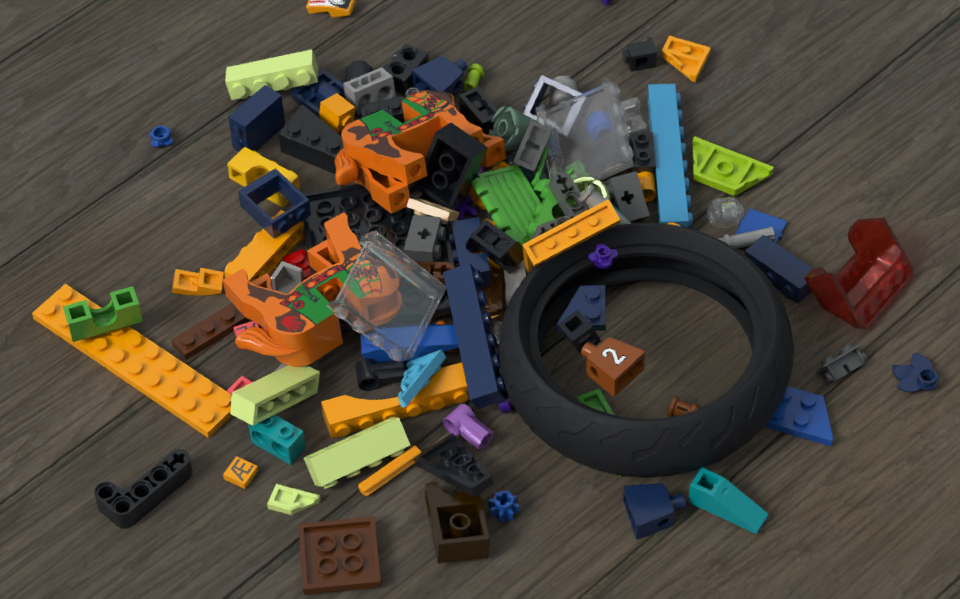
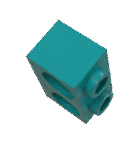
M276 415L270 416L253 426L249 424L251 443L290 465L306 448L304 431Z

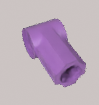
M460 404L443 419L445 428L451 434L453 433L455 436L461 435L477 449H485L494 437L493 431L477 420L474 412L465 404Z

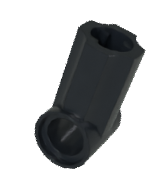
M366 358L355 364L358 387L363 391L374 390L383 383L402 381L404 377L402 359L376 363L375 360Z

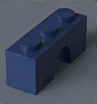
M479 217L451 222L453 231L448 232L450 245H455L456 249L452 250L454 264L459 263V266L470 263L475 270H479L482 274L483 284H481V287L491 286L492 279L487 253L473 254V252L479 251V249L470 237L481 225Z

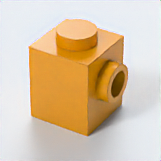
M336 93L320 102L319 118L335 132L339 133L345 126L354 122L355 106Z

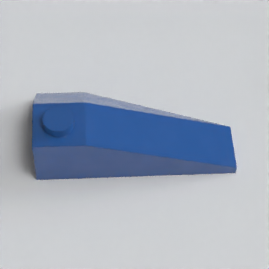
M396 323L374 327L360 334L361 351L364 359L370 358L375 360L376 363L399 359L405 362L438 350L444 352L459 348L454 324Z

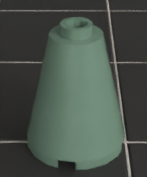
M503 106L497 110L491 122L494 123L493 130L489 129V135L504 139L505 151H518L530 121L534 119L513 107ZM551 133L546 147H550L553 144V133Z

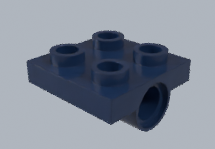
M324 69L318 73L317 83L309 86H299L291 92V97L300 105L303 104L318 118L320 102L336 93L346 100L343 83Z

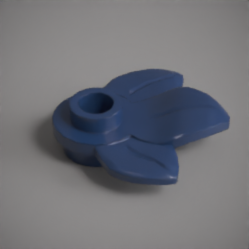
M918 353L913 354L911 365L892 366L894 376L900 380L897 388L904 392L931 391L939 385V376L932 369L931 361Z

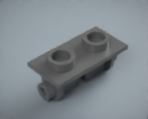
M862 342L855 347L849 344L839 351L841 355L834 358L831 355L821 361L822 367L816 371V374L823 371L825 382L834 383L848 374L843 367L844 365L849 372L863 366L867 356L864 352L860 353L858 350L863 345Z

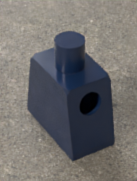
M440 56L413 69V85L420 91H444L452 94L454 97L464 87V72L468 70L467 63L463 59L452 63L445 56Z
M663 483L623 486V503L636 540L672 527L674 525V511L686 508L683 494L669 496Z

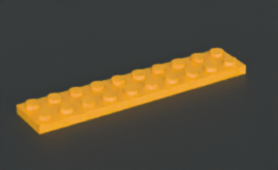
M64 284L32 313L34 320L207 438H210L233 416L230 414L232 397L230 393L130 326L73 342L63 306L86 300L88 306L92 309H99L101 307L67 284Z

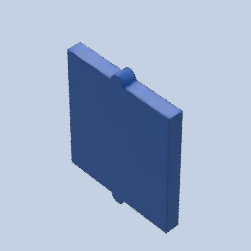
M749 208L744 219L740 220V226L735 235L772 226L773 236L775 237L773 242L777 244L778 240L782 239V233L787 225V221Z

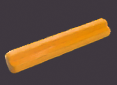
M412 446L359 483L360 492L364 496H369L415 463L414 457L419 455L421 450L416 446Z

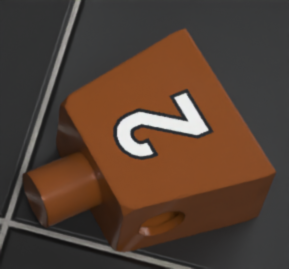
M607 338L598 347L587 342L581 350V355L587 358V375L614 397L645 369V351L613 338Z

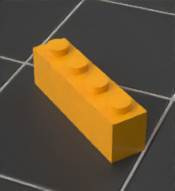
M280 210L275 216L271 217V219L273 220L285 211ZM304 222L296 224L286 233L276 238L270 236L264 229L257 232L253 240L241 249L239 255L227 264L224 270L225 278L241 269L247 272L249 282L266 273L270 275L283 261L282 257L288 255L305 237Z

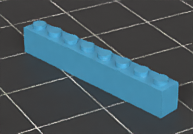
M675 84L648 85L647 101L650 132H653L656 162L655 180L658 223L667 224L673 222L681 227H692V213H688V209L691 208V197L686 195V191H689V178L684 177V174H687V160L682 159L686 154L685 143H681V140H684V128L679 126V123H682V109L677 108V106H680V93H676Z

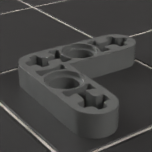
M562 171L556 172L549 182V188L565 216L539 225L533 233L532 239L589 210L587 204L578 201L581 193L569 174ZM566 199L575 200L577 207L569 206Z

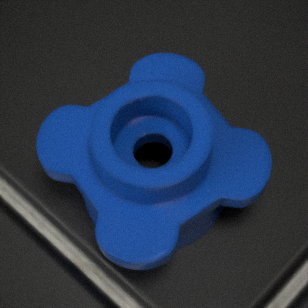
M165 126L155 127L149 133L152 138L151 146L157 148L159 146L171 145L173 143V139L170 137L171 129Z

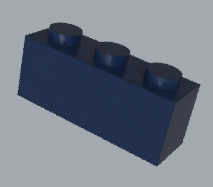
M762 235L745 250V256L754 262L767 276L773 286L781 291L785 297L791 298L796 303L801 302L817 287L818 272L765 235Z

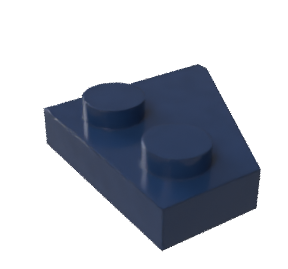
M605 285L580 286L558 321V324L576 310H579L595 331H606Z

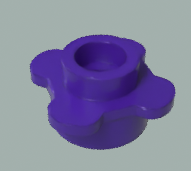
M598 244L596 250L589 254V260L594 262L596 267L602 269L609 268L613 264V258L618 257L617 250H611L604 244Z

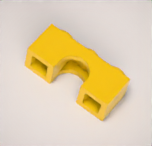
M246 147L227 163L229 178L244 187L276 168L300 191L299 177L295 172L279 166L275 161H270L258 152ZM279 191L267 198L282 208L289 203Z

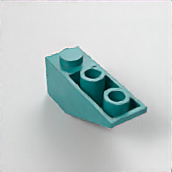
M703 467L690 485L688 503L756 535L768 517L766 511L726 478Z

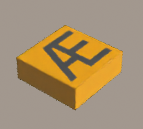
M236 456L223 474L224 480L246 489L257 474L258 466Z

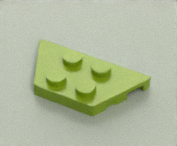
M694 136L693 138L694 181L736 196L772 176L774 173L773 166Z

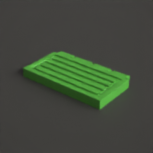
M518 164L478 174L477 178L471 182L478 196L481 197V201L488 213L492 215L491 218L497 228L517 241L523 250L522 244L526 243L529 234L526 233L531 220L535 221L536 219L533 212L538 202H540L539 198Z

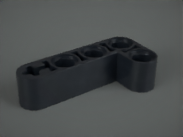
M182 449L172 451L124 492L111 482H101L94 490L98 510L119 528L127 529L134 526L190 479L193 470L189 453Z

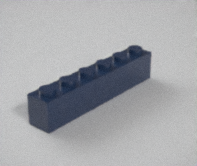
M470 263L445 271L443 275L470 401L478 409L506 400L504 393L506 387L503 377L500 375L499 356L495 352L497 340L490 329V326L493 325L492 318L485 307L488 304V299L485 292L481 289V284H483L482 274L479 270H475Z

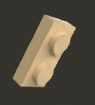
M409 198L407 204L408 208L414 209V214L441 217L442 224H448V221H457L460 213L421 198Z

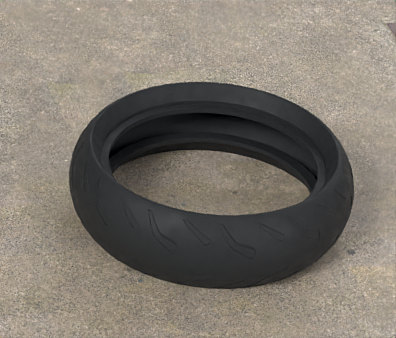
M631 223L613 226L539 266L533 267L511 297L504 314L499 340V362L503 381L515 409L527 426L541 440L563 456L598 471L628 477L650 478L688 473L712 465L738 451L750 442L775 414L789 384L794 360L792 329L784 303L776 288L754 262L737 249L706 233L677 225L661 223ZM598 244H604L611 250L615 249L618 252V257L613 258V264L609 268H598L594 262L589 260V254L596 250ZM632 281H660L695 289L724 306L737 319L745 331L751 346L752 356L739 380L725 394L708 405L673 417L634 419L615 416L593 409L569 395L558 385L546 369L540 355L542 341L552 322L569 305L580 286H608Z

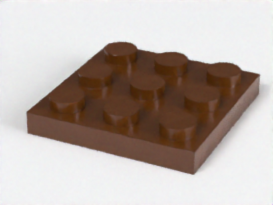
M375 516L298 524L304 595L381 587Z

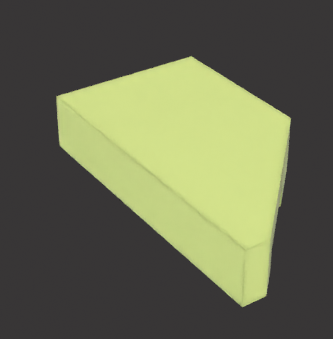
M276 484L267 506L270 510L293 515L319 504L320 495Z

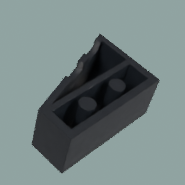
M303 104L279 132L280 150L282 153L333 174L336 173L335 158L344 148L342 137Z

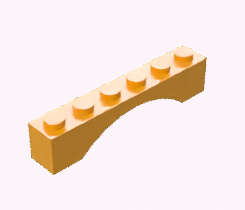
M462 362L441 368L429 379V384L420 389L411 402L403 408L398 401V397L384 400H366L343 395L322 401L323 417L331 439L365 430L391 417L399 419L415 417L424 412L439 410L449 405L460 404L470 400Z

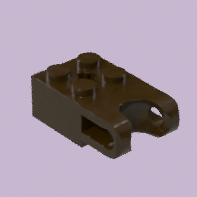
M438 482L425 483V501L437 563L489 558L490 537L480 495L473 497L464 491L454 495L446 494L440 489Z

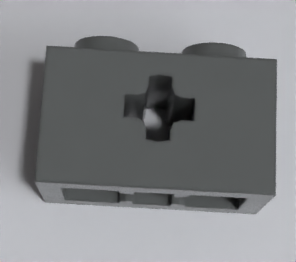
M637 171L610 178L605 182L611 202L631 223L644 220L650 216ZM623 196L629 198V202L622 201L621 198Z
M413 215L404 247L405 262H436V259H440V243L445 241L446 228L442 227L441 217Z

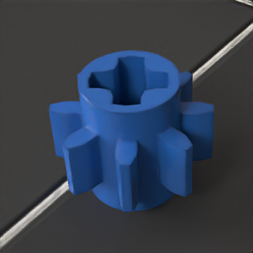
M508 490L496 491L495 498L488 500V506L491 508L490 516H496L501 523L502 521H513L514 513L520 512V505L517 504L518 496H513Z

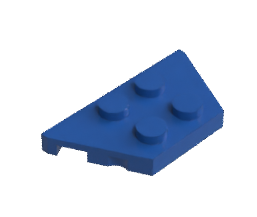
M787 386L781 403L765 427L832 446L833 435L824 396Z

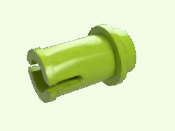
M472 64L468 67V75L463 87L465 91L477 87L480 79L483 78L484 69L481 65Z

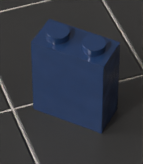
M266 85L228 116L232 146L237 152H240L244 147L257 151L285 126L282 95Z

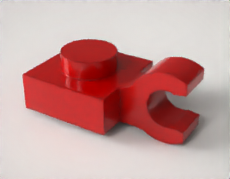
M304 249L282 257L284 262L303 269L304 280L311 276L309 258Z

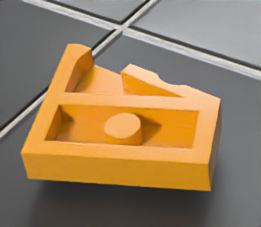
M669 36L662 49L661 57L692 82L696 83L710 55L711 48Z

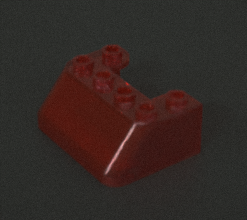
M885 217L857 219L850 227L848 240L855 253L835 275L834 273L827 274L823 268H813L804 277L824 310L857 329L870 328L913 279V266Z

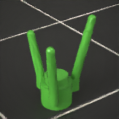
M545 147L535 178L531 182V185L534 186L533 190L541 203L543 201V198L540 197L545 184L549 185L550 182L546 178L540 180L549 147ZM571 168V169L567 172V174H569V176H570L572 173H574V169H573V168Z

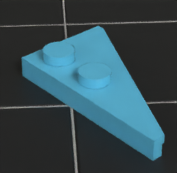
M442 350L406 363L408 370L404 371V377L400 386L403 391L398 394V401L402 408L406 407L420 389L429 384V378L441 369L440 365L446 358Z

